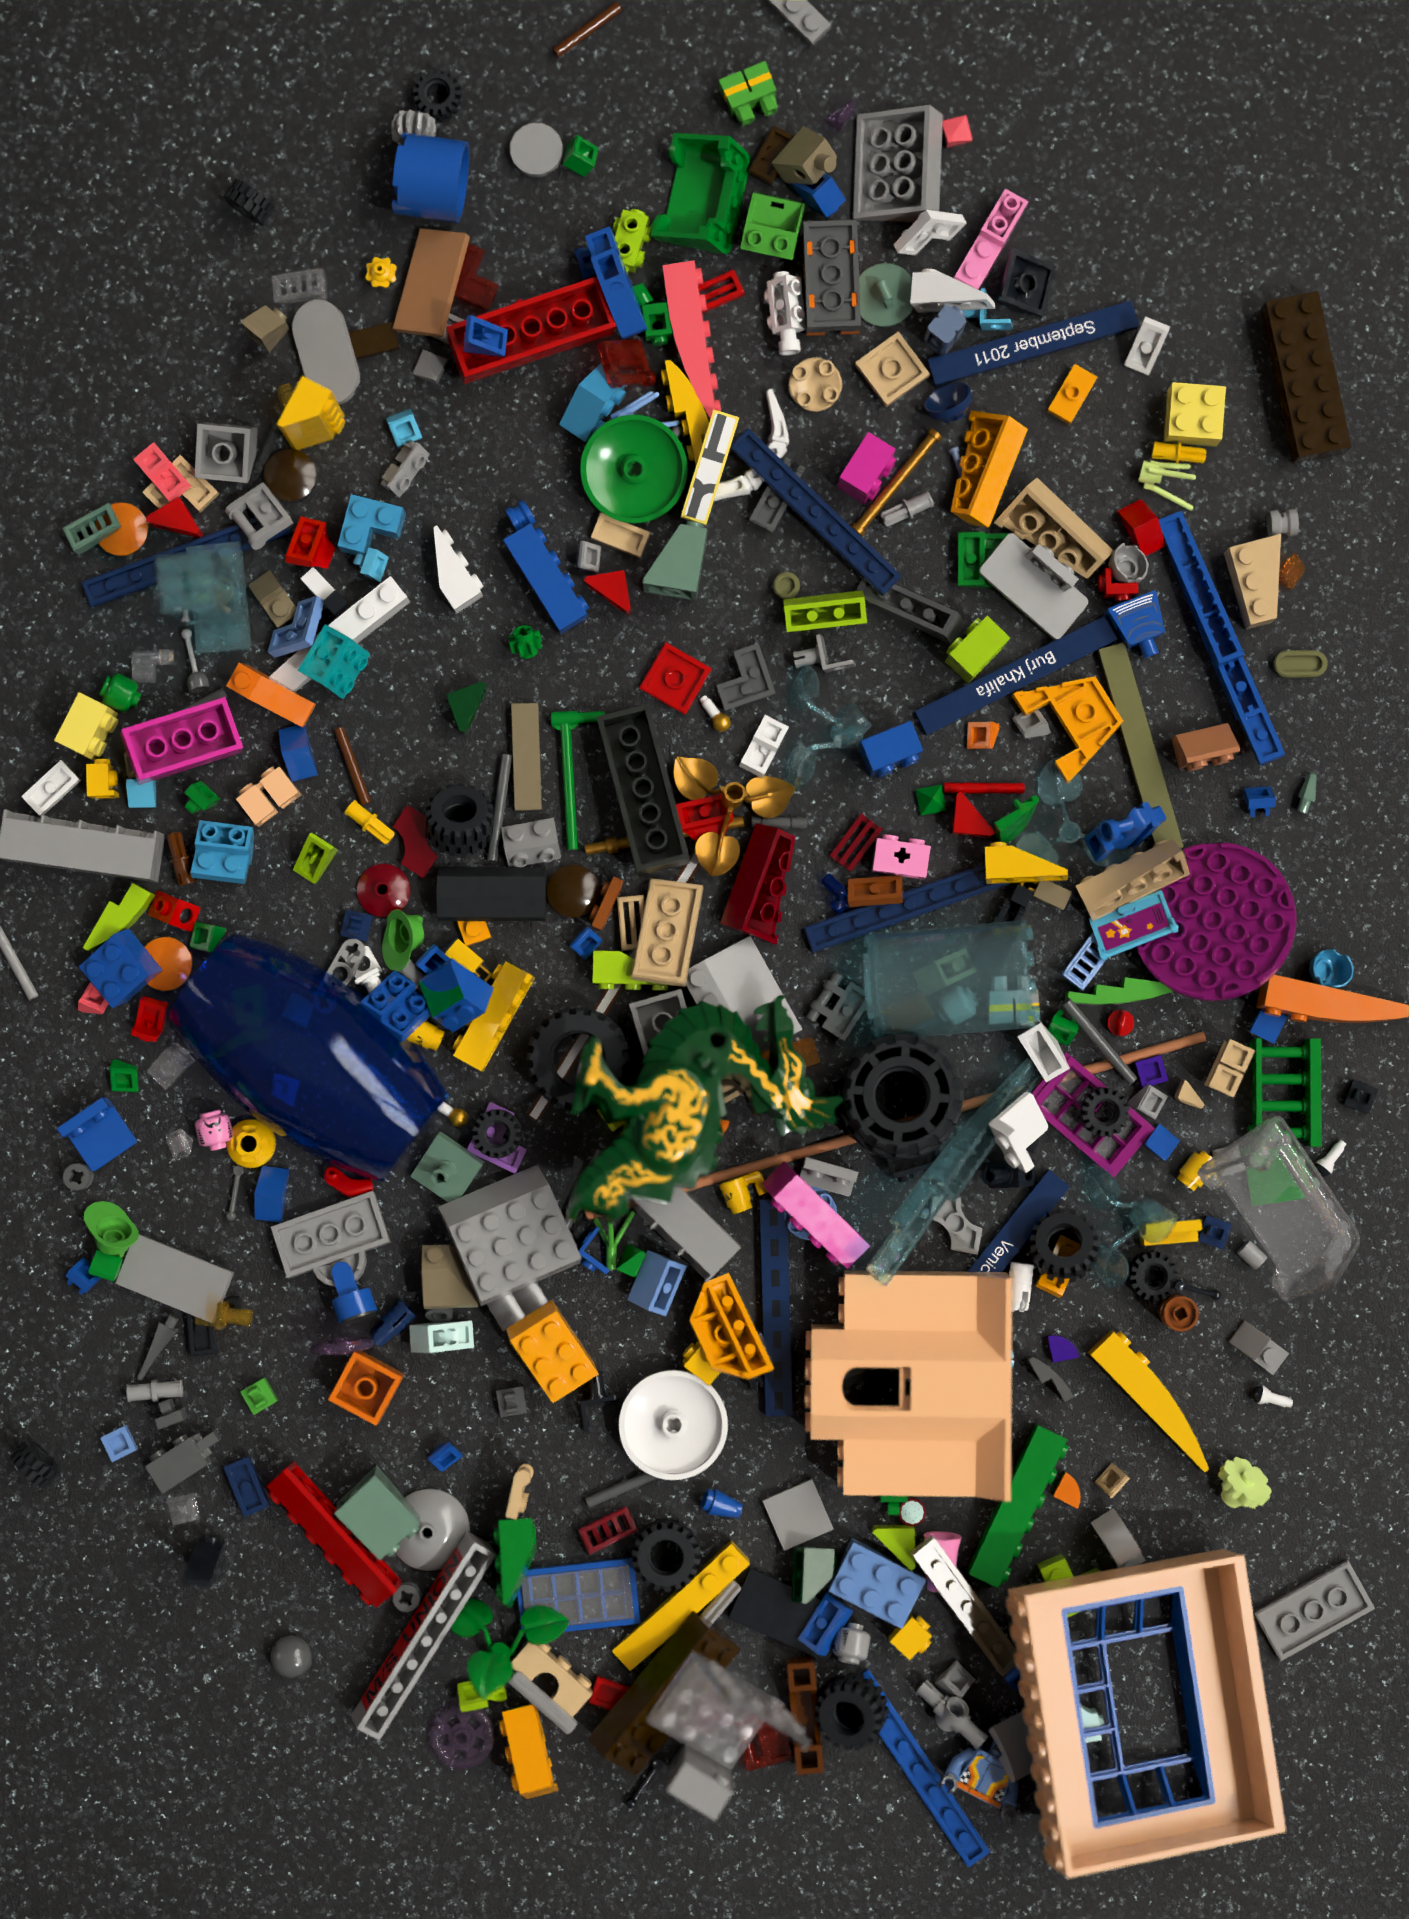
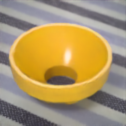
M247 1119L237 1123L232 1128L233 1137L226 1144L229 1156L234 1162L242 1167L256 1168L264 1165L271 1159L276 1148V1138L272 1129L266 1123L256 1119ZM245 1136H252L256 1139L257 1145L252 1152L244 1151L241 1146V1141Z

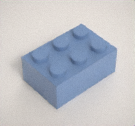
M851 1538L827 1587L829 1592L902 1629L926 1582L924 1574L914 1569L911 1571L906 1565Z

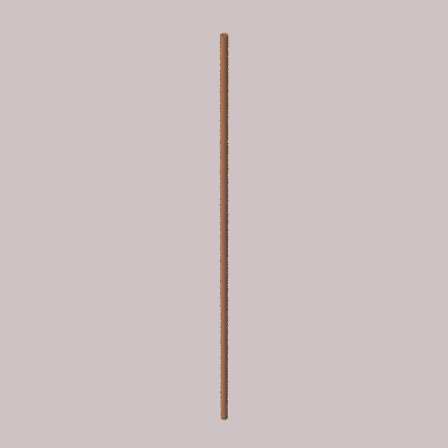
M1202 1031L1122 1054L1119 1057L1125 1064H1130L1206 1042V1037ZM1108 1059L1083 1066L1091 1074L1115 1068ZM1071 1069L1059 1084L1081 1077ZM1043 1078L963 1100L962 1112L1016 1097L1025 1092H1032ZM915 1114L894 1121H909L917 1117L919 1114ZM849 1133L711 1173L703 1178L698 1177L696 1188L691 1190L740 1177L754 1171L778 1166L783 1161L788 1163L805 1158V1156L809 1157L854 1144L857 1141ZM632 1200L628 1204V1209L639 1205ZM585 1211L587 1220L601 1217Z

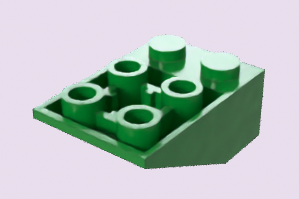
M532 1518L499 1520V1527L494 1528L495 1544L500 1547V1555H496V1571L502 1575V1583H497L498 1600L503 1602V1605L507 1608L512 1607L537 1551L536 1524Z

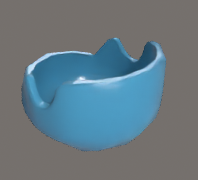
M1335 949L1322 950L1316 953L1310 960L1309 974L1315 984L1337 989L1346 986L1353 978L1354 967L1350 957L1339 954Z

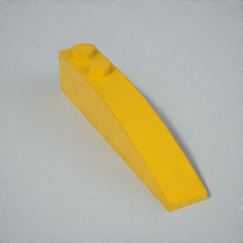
M1110 1330L1087 1353L1202 1471L1206 1472L1209 1468L1194 1433L1170 1393L1147 1366L1150 1361L1140 1351L1135 1354L1128 1347L1131 1342L1122 1332L1119 1331L1116 1334Z
M729 1540L698 1569L696 1575H693L688 1584H683L682 1588L670 1595L612 1649V1652L631 1671L670 1638L692 1611L698 1613L750 1564L749 1558L732 1540Z

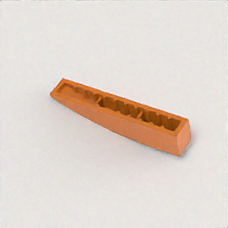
M1273 975L1260 986L1257 1008L1265 1010L1264 1014L1280 1017L1281 1014L1291 1016L1290 1020L1303 1023L1307 1019L1333 1023H1369L1409 1017V1005L1278 975Z

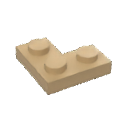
M179 455L172 464L192 486L182 495L201 513L219 493L205 479L195 478V469ZM153 482L142 492L158 509L170 503Z

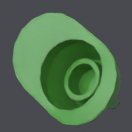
M398 909L392 910L388 915L382 944V954L385 964L390 970L402 971L408 964L411 952L419 948L423 943L422 916L406 915Z
M105 1201L95 1202L88 1206L84 1212V1222L94 1236L96 1246L104 1254L116 1255L122 1258L129 1247L139 1238L138 1229L118 1205Z

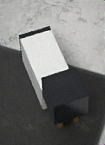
M309 567L299 576L316 596L324 600V605L336 617L349 606L314 567Z

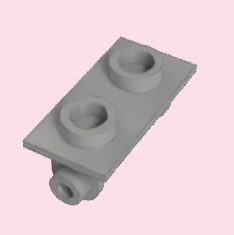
M410 440L408 444H404L395 458L398 462L402 463L400 467L392 463L381 477L382 482L380 484L386 489H390L400 498L404 491L409 488L417 472L425 465L426 459L430 454L418 442L415 443Z

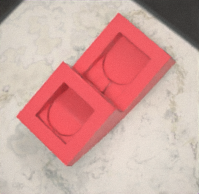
M154 442L133 459L169 502L180 497L192 487Z

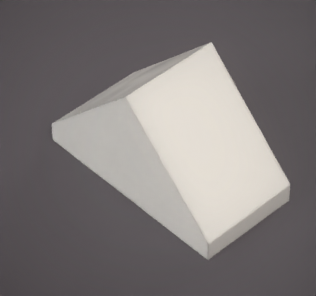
M1041 1022L1018 1036L1046 1082L1069 1069L1058 1041Z

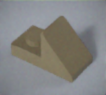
M270 570L248 585L278 628L285 626L294 619L296 606Z

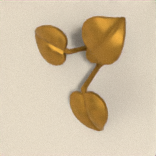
M678 756L674 763V782L679 793L684 798L692 801L704 798L706 793L709 795L721 793V802L727 808L720 834L707 832L699 837L695 845V856L708 875L713 877L728 872L735 865L739 857L740 846L738 841L734 837L724 836L732 810L739 808L744 799L747 803L751 802L752 811L756 815L763 818H774L785 810L795 791V786L770 776L751 779L746 785V791L737 782H731L726 787L721 786L719 789L711 790L718 783V772L710 762L699 758Z

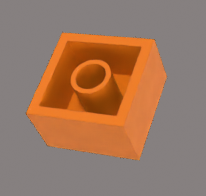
M357 1349L352 1354L328 1400L377 1425L381 1421L405 1374Z

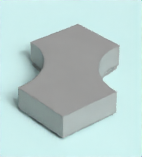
M933 1192L929 1219L937 1221L945 1227L950 1236V1250L978 1255L982 1228L973 1225L966 1219L961 1209V1197Z

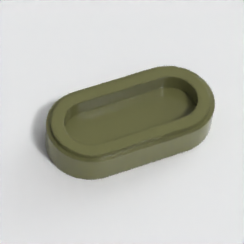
M1292 650L1280 652L1274 658L1272 667L1275 674L1281 678H1316L1326 671L1328 663L1325 655L1320 651Z

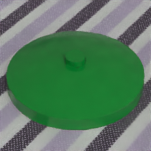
M643 415L620 416L599 427L590 437L584 448L580 468L582 483L591 502L605 515L626 523L648 522L669 511L678 501L684 490L688 472L686 454L678 437L662 422Z

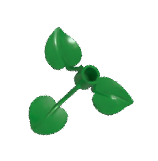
M469 1598L450 1627V1630L455 1635L466 1638L477 1635L480 1630L483 1632L489 1652L479 1651L474 1653L468 1660L467 1673L475 1691L482 1699H486L511 1679L513 1665L510 1661V1656L515 1655V1649L523 1635L526 1634L527 1641L533 1645L550 1643L565 1632L569 1625L568 1619L547 1606L531 1607L521 1616L520 1622L524 1629L518 1632L511 1648L501 1642L493 1645L488 1630L485 1625L493 1620V1613L490 1607L480 1600Z

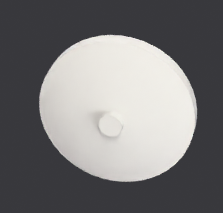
M683 1370L659 1371L641 1380L627 1395L619 1418L620 1438L629 1458L644 1472L666 1480L686 1479L707 1469L719 1456L726 1441L728 1429L726 1409L717 1391L712 1385L708 1386L693 1373Z

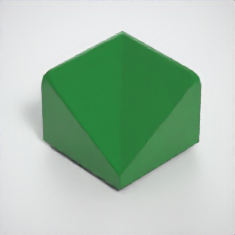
M576 135L566 145L562 165L584 177L595 167L598 147Z
M628 1244L616 1270L632 1277L637 1276L646 1255L645 1251Z

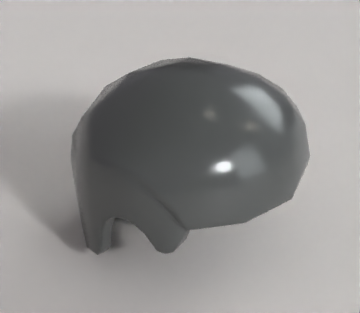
M289 1635L280 1638L273 1645L271 1664L274 1670L282 1677L294 1679L303 1676L311 1667V1648L301 1637Z

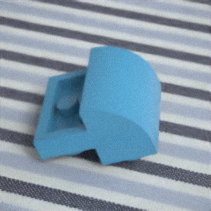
M200 820L195 839L196 850L191 868V877L245 884L253 855V827Z

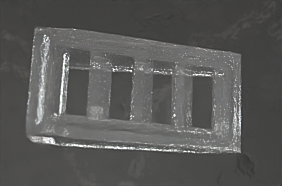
M324 268L272 276L274 303L328 299ZM316 279L317 289L312 290V280ZM306 280L307 291L302 292L301 281ZM291 281H296L297 293H292ZM280 282H286V295H281Z

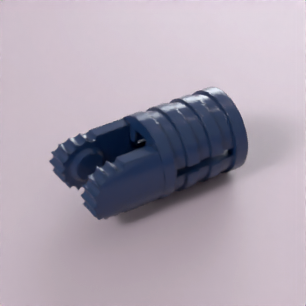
M399 1299L373 1328L371 1333L372 1341L377 1346H384L395 1334L401 1333L417 1317V1314L406 1302Z

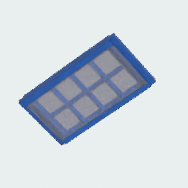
M632 1557L529 1568L517 1594L520 1620L522 1614L527 1609L534 1606H547L568 1619L569 1625L565 1632L641 1623L636 1575Z

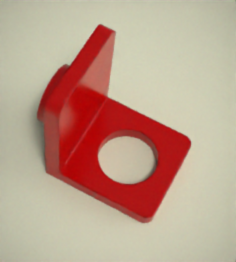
M157 891L148 915L191 932L200 912V907ZM188 908L191 912L190 918L187 922L182 923L180 921V914L184 909Z

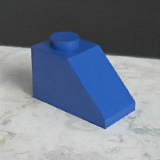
M825 173L813 185L788 183L815 212L826 218L835 213L846 201L833 178Z

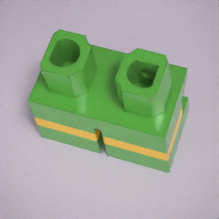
M766 61L744 69L743 75L739 71L719 79V91L729 107L731 116H736L741 126L755 121L751 110L755 107H761L764 117L777 112L776 88Z

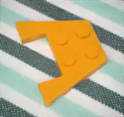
M1095 676L1064 682L1061 685L1051 687H1039L1036 690L1026 692L1018 691L1013 694V698L1024 716L1050 704L1077 749L1059 758L1054 763L1066 784L1071 782L1123 723V719Z

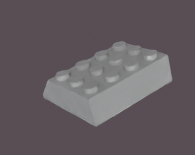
M538 1165L438 1207L480 1306L581 1262L582 1258L549 1183Z

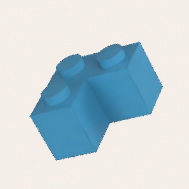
M600 363L578 385L559 425L586 442L599 427L605 424L602 421L604 416L607 417L615 404L618 406L626 394L623 389L628 380L603 363Z
M351 494L338 542L340 551L352 555L358 553L366 556L374 533L400 539L406 516L404 508Z

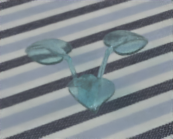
M807 665L800 671L793 683L791 690L792 705L800 711L808 706L811 710L836 724L832 726L830 731L833 742L813 744L808 746V748L805 744L799 743L790 753L787 762V778L789 783L795 787V792H798L801 787L805 786L814 774L816 758L812 752L815 749L857 747L862 741L863 735L872 726L854 704L849 703L843 706L837 718L816 707L813 704V700L819 695L820 683L814 669Z
M1059 757L1052 758L1044 766L1038 779V794L1042 801L1047 805L1059 802L1064 822L1058 827L1059 836L1047 843L1043 835L1029 833L1021 837L1015 846L1056 865L1059 861V855L1056 850L1051 848L1053 845L1061 841L1074 843L1079 838L1084 839L1088 835L1081 833L1080 827L1074 821L1069 820L1064 801H1074L1082 791L1081 776L1078 773L1071 782L1066 784L1054 764ZM1101 822L1097 823L1094 828L1099 827ZM1129 845L1126 849L1120 850L1115 848L1105 859L1095 862L1088 846H1086L1089 859L1094 864L1102 867L1118 864L1135 854L1134 848H1131Z
M1090 1164L1087 1168L1085 1181L1086 1194L1090 1202L1100 1210H1107L1111 1205L1120 1208H1132L1129 1218L1135 1226L1114 1242L1111 1247L1104 1242L1098 1245V1258L1094 1262V1268L1098 1277L1104 1284L1113 1289L1123 1284L1129 1274L1127 1260L1121 1252L1116 1251L1117 1247L1138 1230L1142 1238L1149 1243L1155 1244L1162 1241L1173 1229L1178 1215L1167 1210L1151 1198H1143L1139 1202L1134 1201L1131 1203L1116 1201L1121 1195L1117 1181L1102 1167Z

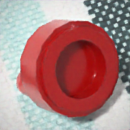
M1116 1010L1108 1016L1107 1028L1111 1034L1125 1036L1133 1030L1134 1019L1128 1011Z

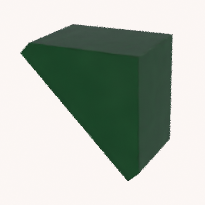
M482 681L446 694L459 731L464 735H467L488 689L487 684Z

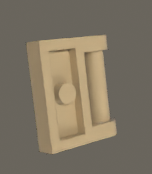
M522 1464L514 1476L506 1513L508 1518L517 1519L519 1513H524L526 1510L529 1493L524 1492L525 1486L529 1484L534 1474V1469L530 1464Z

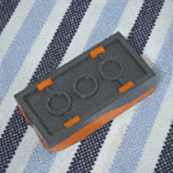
M857 220L804 221L803 262L806 336L825 335V331L841 330V334H859L861 313Z

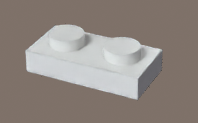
M60 760L21 797L41 816L46 814L81 780L64 761Z

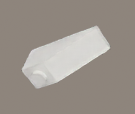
M923 269L922 272H915L912 275L910 304L918 313L939 312L945 305L957 306L961 310L995 309V303L988 294L935 269Z

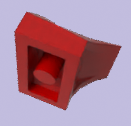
M300 516L285 555V562L328 569L335 546L327 536L326 522Z
M722 794L676 804L682 831L688 834L695 843L700 836L707 832L720 834L727 808L721 802ZM731 813L727 828L734 820L733 813Z

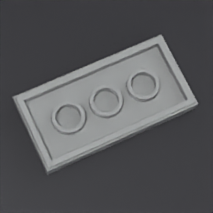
M139 1234L138 1240L129 1247L115 1284L210 1323H215L234 1272Z
M1346 1559L1253 1611V1614L1278 1659L1283 1661L1374 1610L1375 1607L1350 1562Z

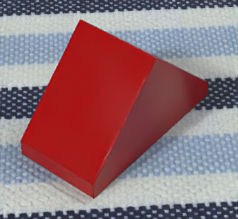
M180 497L146 517L145 522L150 527L195 538L203 536L202 531Z
M1142 499L1117 511L1132 542L1146 556L1166 546L1158 517Z
M624 570L591 575L585 578V586L627 616L630 614L631 607Z
M960 791L954 797L951 835L991 837L995 831Z

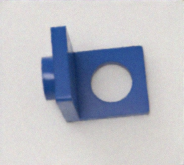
M594 1226L577 1248L581 1258H583L580 1263L592 1272L597 1269L607 1275L610 1270L584 1251L600 1230L597 1226Z

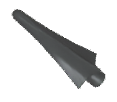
M169 1314L166 1321L162 1320L161 1323H158L146 1359L137 1375L138 1381L144 1378L155 1359L179 1330V1328L175 1327L179 1320L177 1316Z

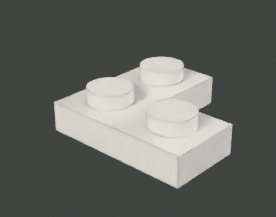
M926 210L918 216V219L909 229L901 234V237L894 243V247L898 253L916 255L932 238L951 240L966 224V221L961 214Z

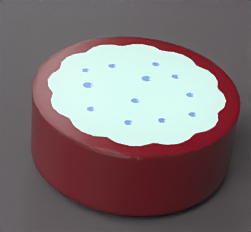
M908 1498V1502H901L899 1505V1517L904 1524L916 1526L925 1519L926 1509L919 1499Z

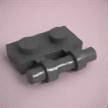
M834 972L829 980L826 979L822 985L824 989L817 1000H813L809 1007L811 1009L806 1018L815 1023L819 1015L822 1014L827 1018L822 1028L845 1041L873 995L852 982L843 990L838 986L843 976ZM835 994L840 999L831 1011L825 1006L831 996Z

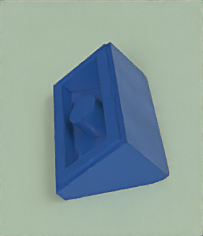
M826 1593L798 1637V1640L815 1653L826 1656L834 1644L838 1630L845 1626L853 1613V1609Z

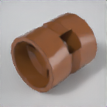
M1171 1294L1161 1300L1158 1306V1315L1160 1321L1165 1326L1176 1331H1187L1196 1325L1199 1318V1310L1191 1299L1180 1294Z

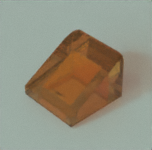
M1292 554L1279 572V583L1290 590L1295 587L1305 571V566L1297 554Z

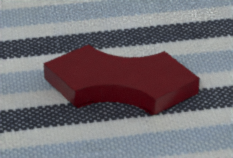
M407 805L393 826L400 833L405 844V854L401 864L424 879L439 856L431 850L427 841L426 816Z

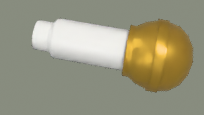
M706 695L703 696L700 702L712 718L714 729L718 732L728 730L731 724L729 716L720 712Z
M433 1098L430 1105L449 1117L448 1119L452 1125L457 1127L465 1125L468 1119L465 1110L453 1108L440 1099Z

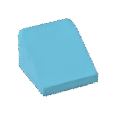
M411 409L386 418L397 447L403 446L405 443L408 444L410 440L416 441L422 438Z
M126 779L129 808L156 807L155 780L138 785L136 779Z

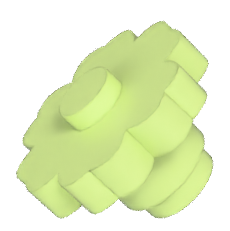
M1235 1457L1232 1461L1227 1460L1220 1467L1218 1476L1223 1480L1221 1498L1228 1506L1232 1508L1244 1506L1255 1509L1258 1505L1263 1506L1270 1498L1272 1491L1266 1485L1268 1482L1267 1477L1258 1467H1252L1248 1460Z

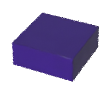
M1161 1055L1134 1062L1141 1088H1144L1147 1084L1152 1086L1168 1081Z

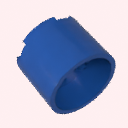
M403 132L402 139H405L404 146L398 145L392 186H394V195H397V200L392 201L393 213L459 223L464 208L468 183L469 142Z

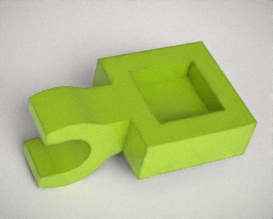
M470 1681L457 1684L459 1705L462 1713L488 1707V1700L496 1702L507 1700V1692L504 1686L494 1691L486 1699H482Z

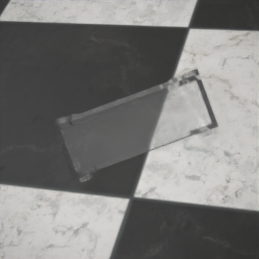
M1274 1116L1266 1119L1201 1166L1197 1174L1202 1183L1210 1189H1216L1222 1185L1276 1265L1277 1269L1273 1275L1272 1285L1283 1301L1331 1288L1338 1284L1359 1248V1232L1282 1117Z

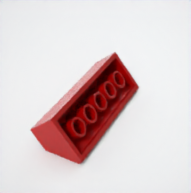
M295 1461L266 1486L270 1490L268 1492L270 1498L278 1505L280 1503L283 1504L288 1510L286 1512L288 1518L296 1525L298 1523L301 1524L306 1530L304 1534L307 1539L314 1545L317 1543L324 1550L322 1554L325 1559L332 1565L335 1563L342 1570L341 1576L349 1585L354 1583L361 1591L359 1596L367 1605L373 1604L377 1608L399 1589L403 1582L383 1559L379 1560L334 1514L336 1509L334 1504Z

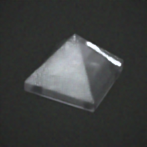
M178 1129L165 1135L175 1160L191 1154L193 1139L184 1130Z
M194 1493L167 1499L173 1526L200 1519Z

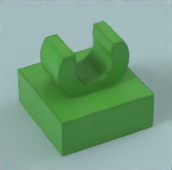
M265 1377L240 1392L253 1415L278 1401Z

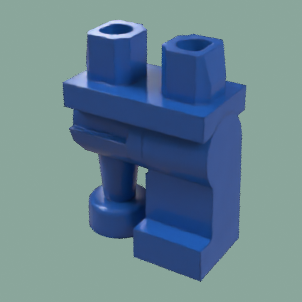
M1145 802L1138 808H1133L1122 820L1108 819L1102 821L1100 826L1094 828L1084 840L1095 862L1105 859L1115 848L1120 850L1126 849L1129 845L1131 848L1138 847L1166 820V816L1161 806L1151 808L1149 803Z

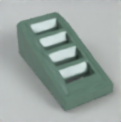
M107 503L62 529L73 551L80 555L122 526L111 504ZM106 513L112 523L109 526L106 525L102 517ZM97 519L102 527L100 531H98L94 523ZM87 526H90L93 532L90 536L86 530ZM80 531L82 532L85 538L83 540H80L77 534Z

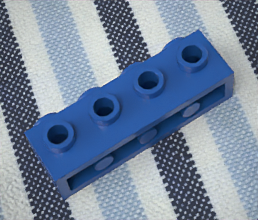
M530 523L503 539L505 546L560 634L588 618L586 610L589 607L582 595L576 597L571 589L575 586L574 582L567 572L565 574L561 573L558 568L561 562L554 550L548 552L543 544L547 539L539 527L534 529Z

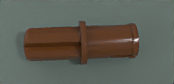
M181 832L168 834L167 840L173 859L170 860V863H173L178 886L195 882V879L191 877L189 861L191 856L186 854Z

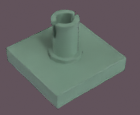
M440 1131L410 1177L445 1201L451 1202L463 1196L485 1161Z

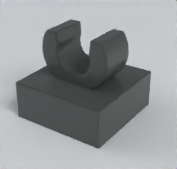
M523 1385L496 1390L501 1418L528 1413Z
M172 1398L158 1403L163 1416L155 1419L158 1430L188 1418L185 1407L176 1410Z

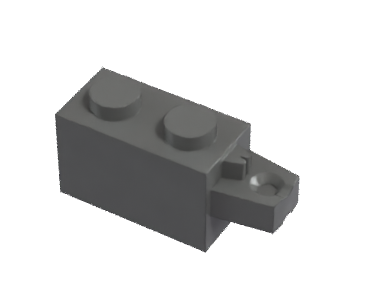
M216 1430L204 1438L200 1432L189 1438L184 1434L172 1442L174 1448L165 1453L162 1448L150 1456L151 1463L146 1465L145 1468L163 1494L211 1463L212 1459L209 1455L212 1454V1451L209 1447L220 1441L221 1438Z

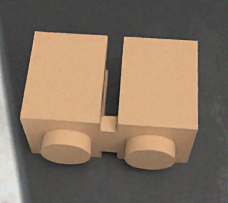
M271 767L260 776L262 780L257 785L252 783L246 785L239 791L240 796L236 798L258 827L278 813L263 793V789L267 790L282 809L302 795L280 767L276 769Z

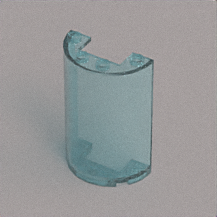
M1027 920L866 934L864 937V947H867V953L863 954L864 985L868 1018L873 1019L874 1026H871L873 1039L894 1034L928 1037L1035 1027L1036 1022L1040 1021L1039 1005L1034 1006V1000H1032V994H1036L1035 978H1030L1029 967H1034L1033 950L1028 951L1029 941L1033 940L1032 924L1027 925Z

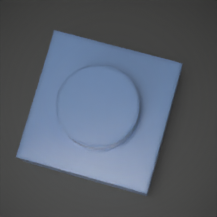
M127 1425L100 1438L112 1462L138 1450Z

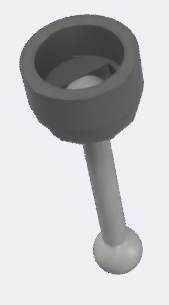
M184 629L181 632V636L185 639L193 672L188 677L189 693L204 692L210 689L209 681L205 674L197 670L190 639L192 632L189 629Z

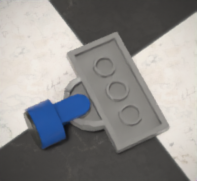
M374 1191L271 1227L288 1279L314 1270L317 1278L323 1283L336 1287L339 1297L331 1302L339 1324L348 1325L356 1323L376 1314L377 1307L371 1289L364 1288L359 1290L356 1283L366 1267V1251L391 1243Z

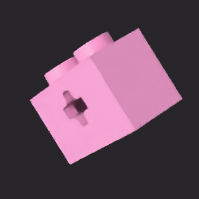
M883 835L882 839H876L871 872L926 879L931 846L925 845L924 840L910 838L909 843L898 841L899 837L893 835ZM900 850H904V855L909 856L903 863H899V859L894 857V854H898Z

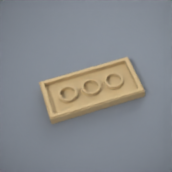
M650 878L631 975L632 980L680 987L686 986L702 900L703 885Z

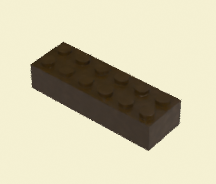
M1319 291L1266 301L1260 311L1293 464L1345 454L1352 446Z
M692 1611L588 1739L605 1759L637 1776L724 1669L732 1662L741 1648L724 1630Z

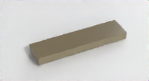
M511 704L515 811L542 810L539 704Z

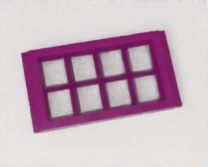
M1065 1052L1064 1056L1069 1069L1048 1082L1043 1078L1031 1094H1033L1045 1120L1114 1178L1155 1128L1130 1107V1110H1128L1130 1119L1126 1120L1128 1124L1126 1127L1121 1128L1119 1134L1115 1133L1113 1134L1114 1136L1102 1137L1086 1130L1084 1124L1079 1120L1081 1118L1080 1114H1078V1109L1081 1108V1105H1079L1080 1101L1084 1100V1095L1090 1093L1091 1089L1108 1087ZM1103 1101L1097 1104L1094 1110L1096 1119L1100 1122H1107L1113 1117L1114 1108L1111 1103Z

